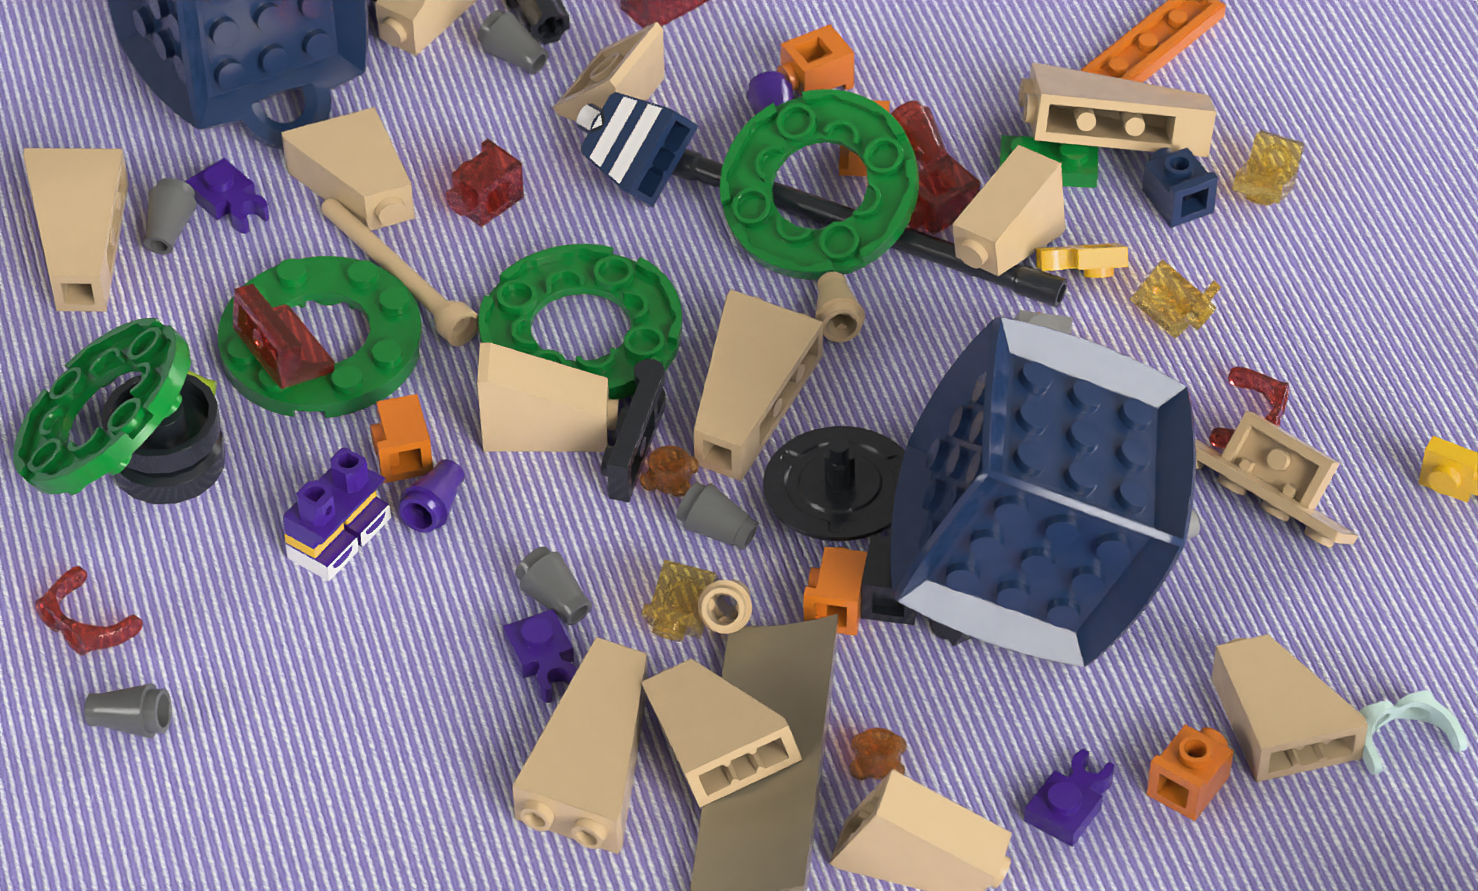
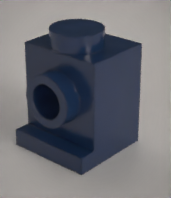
M1188 147L1175 152L1170 148H1161L1154 152L1149 160L1145 162L1142 191L1171 228L1214 213L1218 177L1214 171L1208 173ZM1190 195V199L1183 201L1184 196Z

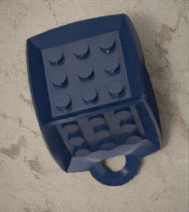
M107 0L118 41L136 71L149 88L173 112L199 130L240 123L244 130L259 143L271 148L283 149L281 132L328 120L331 111L330 91L362 75L367 68V0ZM302 89L305 107L302 114L296 120L288 123L276 122L263 111L260 104L261 101L280 93Z
M1003 317L994 318L970 342L947 371L923 410L907 443L898 477L891 523L890 566L892 591L895 600L934 621L1002 648L1049 661L1086 667L1093 663L1143 613L1170 574L1186 545L1196 477L1195 427L1187 386L1144 363L1098 343L1040 325Z

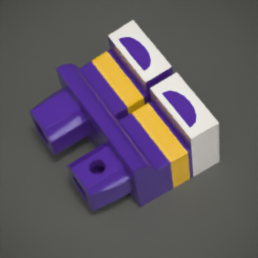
M341 448L330 459L331 468L319 480L308 481L296 493L297 502L283 515L287 559L327 581H330L359 551L358 545L363 547L391 518L390 505L377 498L376 489L385 481V477L368 469L365 457L348 448Z

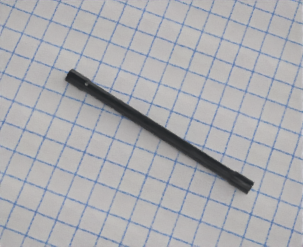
M686 148L672 175L690 181L697 180L720 188L723 163L705 158L702 154ZM774 181L772 188L774 205L776 208L828 226L834 222L844 221L852 216L854 210H856ZM909 227L905 228L898 240L890 247L1009 288L1018 295L1056 308L1061 304L1067 288V279L1027 265H1015L999 276L981 268L970 267L956 257L954 243Z

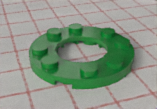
M835 89L801 92L802 97L789 100L776 107L774 103L767 106L756 114L737 134L723 163L720 177V199L726 220L734 237L745 252L756 262L788 277L818 280L828 272H838L846 275L867 266L883 255L898 240L908 225L917 202L919 191L918 164L913 148L900 123L892 114L873 100L859 94ZM824 142L842 145L857 154L866 167L868 186L863 202L854 210L852 216L844 221L834 222L825 228L816 230L798 227L781 216L774 205L772 188L777 171L790 155L805 146Z
M562 245L544 249L520 259L499 275L500 282L491 291L489 296L484 295L479 310L480 343H493L608 378L609 399L620 400L635 394L637 387L634 383V367L641 360H657L663 364L666 371L677 355L682 339L681 303L673 284L666 275L642 257H639L636 262L614 254L613 247L605 245ZM589 294L604 297L619 305L629 317L631 328L625 334L624 342L616 350L615 347L610 348V353L600 358L583 360L581 356H578L576 361L567 360L557 351L541 349L532 337L531 326L536 314L548 303L562 297Z
M339 256L290 258L252 278L240 287L230 299L223 311L218 326L220 359L223 370L233 387L246 399L261 408L290 417H295V411H324L325 418L338 417L376 404L377 401L385 399L396 391L406 381L420 357L419 348L423 334L421 315L418 304L409 289L393 274L376 266L371 261ZM306 301H315L321 305H335L345 302L351 310L354 308L360 310L370 325V332L365 344L353 356L332 365L315 367L296 364L279 355L271 344L270 334L273 327L278 324V319L288 309L295 306L303 308L306 306Z
M142 318L110 330L82 349L64 365L68 370L57 378L50 392L45 389L41 391L19 428L13 450L15 469L32 487L44 494L68 493L69 495H75L88 484L105 474H118L129 464L132 453L152 434L161 421L178 409L182 402L180 391L191 367V360L187 342L170 324L168 326L163 325L157 318ZM141 372V381L130 390V393L135 398L125 401L112 413L106 432L101 427H98L91 438L84 444L77 446L73 441L68 442V434L76 415L101 387L110 385L118 376L123 374Z

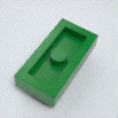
M1001 135L1000 166L1014 149L1020 145L1060 162L1063 187L1097 188L1098 146L1034 140V137Z

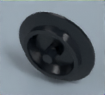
M832 426L805 432L781 446L768 462L763 477V490L767 505L775 517L795 532L811 538L826 541H851L876 535L891 527L896 488L905 450L890 438L865 428Z

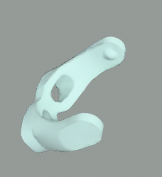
M1428 690L1411 693L1401 698L1394 706L1390 701H1381L1367 705L1358 711L1365 717L1368 724L1362 757L1371 775L1382 772V762L1373 744L1372 736L1380 727L1394 719H1414L1438 726L1447 735L1455 752L1467 749V739L1458 720L1447 708L1436 701L1432 692Z

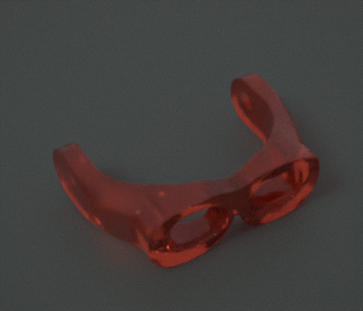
M1233 367L1229 372L1228 381L1236 387L1253 389L1263 394L1273 408L1264 419L1280 427L1281 418L1284 417L1288 403L1289 382L1278 381L1249 368ZM1221 427L1214 428L1210 433L1209 441L1213 446L1225 449L1235 430Z
M75 566L65 572L48 589L44 596L35 601L36 611L40 619L52 631L59 632L61 630L69 646L81 656L86 655L90 651L120 645L136 636L143 627V621L137 615H130L117 624L102 627L80 623L63 614L60 609L61 601L67 594L82 586L88 576L87 571L81 566Z

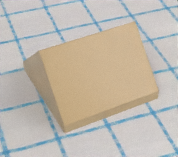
M655 22L601 49L555 104L553 109L556 113L577 122L578 114L585 105L593 103L603 108L608 97L614 92L647 101L665 79L663 28L660 24Z

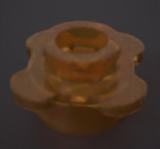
M673 445L659 447L649 455L648 471L641 475L640 484L647 491L658 489L663 493L672 494L674 497H683L691 487L689 481L692 474L697 473L699 470V462L680 447Z
M871 728L853 737L851 747L856 753L855 760L850 763L849 771L855 779L866 780L869 777L883 779L892 769L905 775V767L901 763V755L907 748L904 738L885 728ZM873 757H882L883 759H874Z

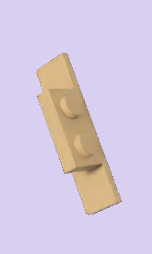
M1250 411L1244 413L1223 454L1195 438L1197 469L1202 470L1204 464L1220 473L1217 482L1240 495H1245L1248 490L1262 498L1263 501L1260 507L1267 513L1283 521H1288L1292 516L1307 525L1303 533L1326 547L1332 548L1335 542L1354 545L1359 535L1315 510L1340 464L1338 461Z

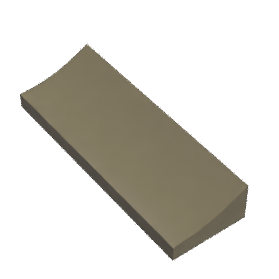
M838 614L785 625L744 626L742 629L728 634L721 678L785 718L802 760L702 806L690 891L808 890L837 655Z

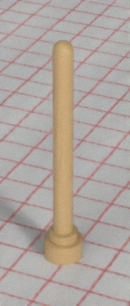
M334 198L324 200L321 205L322 213L381 268L393 274L409 289L414 298L434 315L437 333L450 345L462 346L476 335L479 330V315L466 303L454 300L447 301L338 200Z

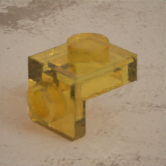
M1260 130L1255 135L1249 160L1236 171L1232 190L1244 193L1247 200L1256 204H1279L1294 189L1304 144L1294 139Z
M1162 259L1151 270L1129 300L1176 339L1188 326L1191 325L1198 330L1209 319L1217 308L1210 301L1222 286L1213 280L1200 292Z
M664 559L651 605L644 604L641 612L649 626H653L652 633L676 642H683L685 635L701 639L705 624L698 612V600L706 586L719 580L716 572Z

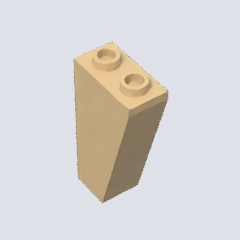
M1031 63L1030 77L1021 79L1019 107H1024L1023 121L1030 124L1034 140L1156 152L1161 148H1170L1175 152L1188 147L1194 156L1209 157L1216 109L1210 95L1041 63Z
M24 148L23 157L56 311L107 312L129 186L123 149Z
M732 289L726 296L694 426L695 465L742 481L823 357L822 321L811 318L806 314L774 305L758 297H752Z
M595 638L512 785L516 820L524 822L527 826L537 831L548 830L569 837L590 849L601 848L619 854L624 842L647 697L641 683L648 679L647 653L605 639Z

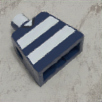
M614 92L608 97L603 108L593 103L585 105L577 117L578 129L588 134L581 145V154L622 190L652 207L655 205L699 127L671 108L618 92Z

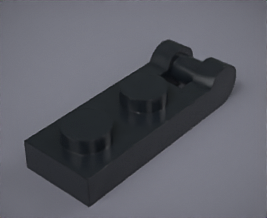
M654 359L641 360L635 365L634 383L637 389L630 407H622L619 412L616 424V437L618 438L615 445H607L603 454L601 475L608 477L609 499L630 502L665 410L666 397L663 389L665 369L662 363Z

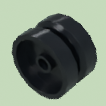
M187 374L180 391L182 402L178 409L161 421L152 434L132 453L129 464L121 472L113 475L118 487L133 499L151 504H177L198 497L214 485L225 466L226 451L223 434L220 429L218 403L211 388L196 376ZM141 375L132 377L120 385L103 406L102 426L105 432L108 430L107 424L112 413L125 401L135 398L130 393V390L141 381Z

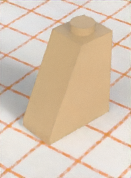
M377 0L375 5L379 38L393 47H398L417 56L477 0Z
M375 107L281 132L288 173L324 200L328 198L338 200L369 230L372 231L415 219L411 182Z
M1018 145L952 224L956 257L970 267L981 268L999 276L1035 253L1036 248L1044 247L1060 237L1066 230L1061 163Z
M480 343L477 386L483 452L605 451L608 445L609 431H616L619 415V400L609 399L608 378L493 343Z
M1269 634L1248 639L1237 638L1228 643L1216 645L1211 680L1256 782L1362 759L1368 728L1365 717Z
M692 658L641 682L699 807L705 806L802 760L784 717Z
M892 769L845 819L829 864L840 870L924 891H985L989 886L994 889L997 888L1009 870L1011 858L1005 854L1012 833Z

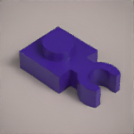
M225 158L185 181L194 189V199L198 205L216 220L227 214L231 215L233 227L240 233L246 234L250 231L247 215H258L265 222L270 219L268 203L262 196L256 195L254 182Z
M553 609L502 626L504 641L523 679L537 674L538 695L546 704L552 702V688L550 684L562 681L569 686L577 672L576 667L571 663L574 662L573 647Z
M1084 748L1079 750L1072 758L1070 776L1067 777L1054 770L1025 807L1024 822L1073 847L1102 809L1103 795L1101 793L1107 791L1112 784L1114 764L1108 762L1100 772L1090 773L1085 770L1088 765L1089 751Z

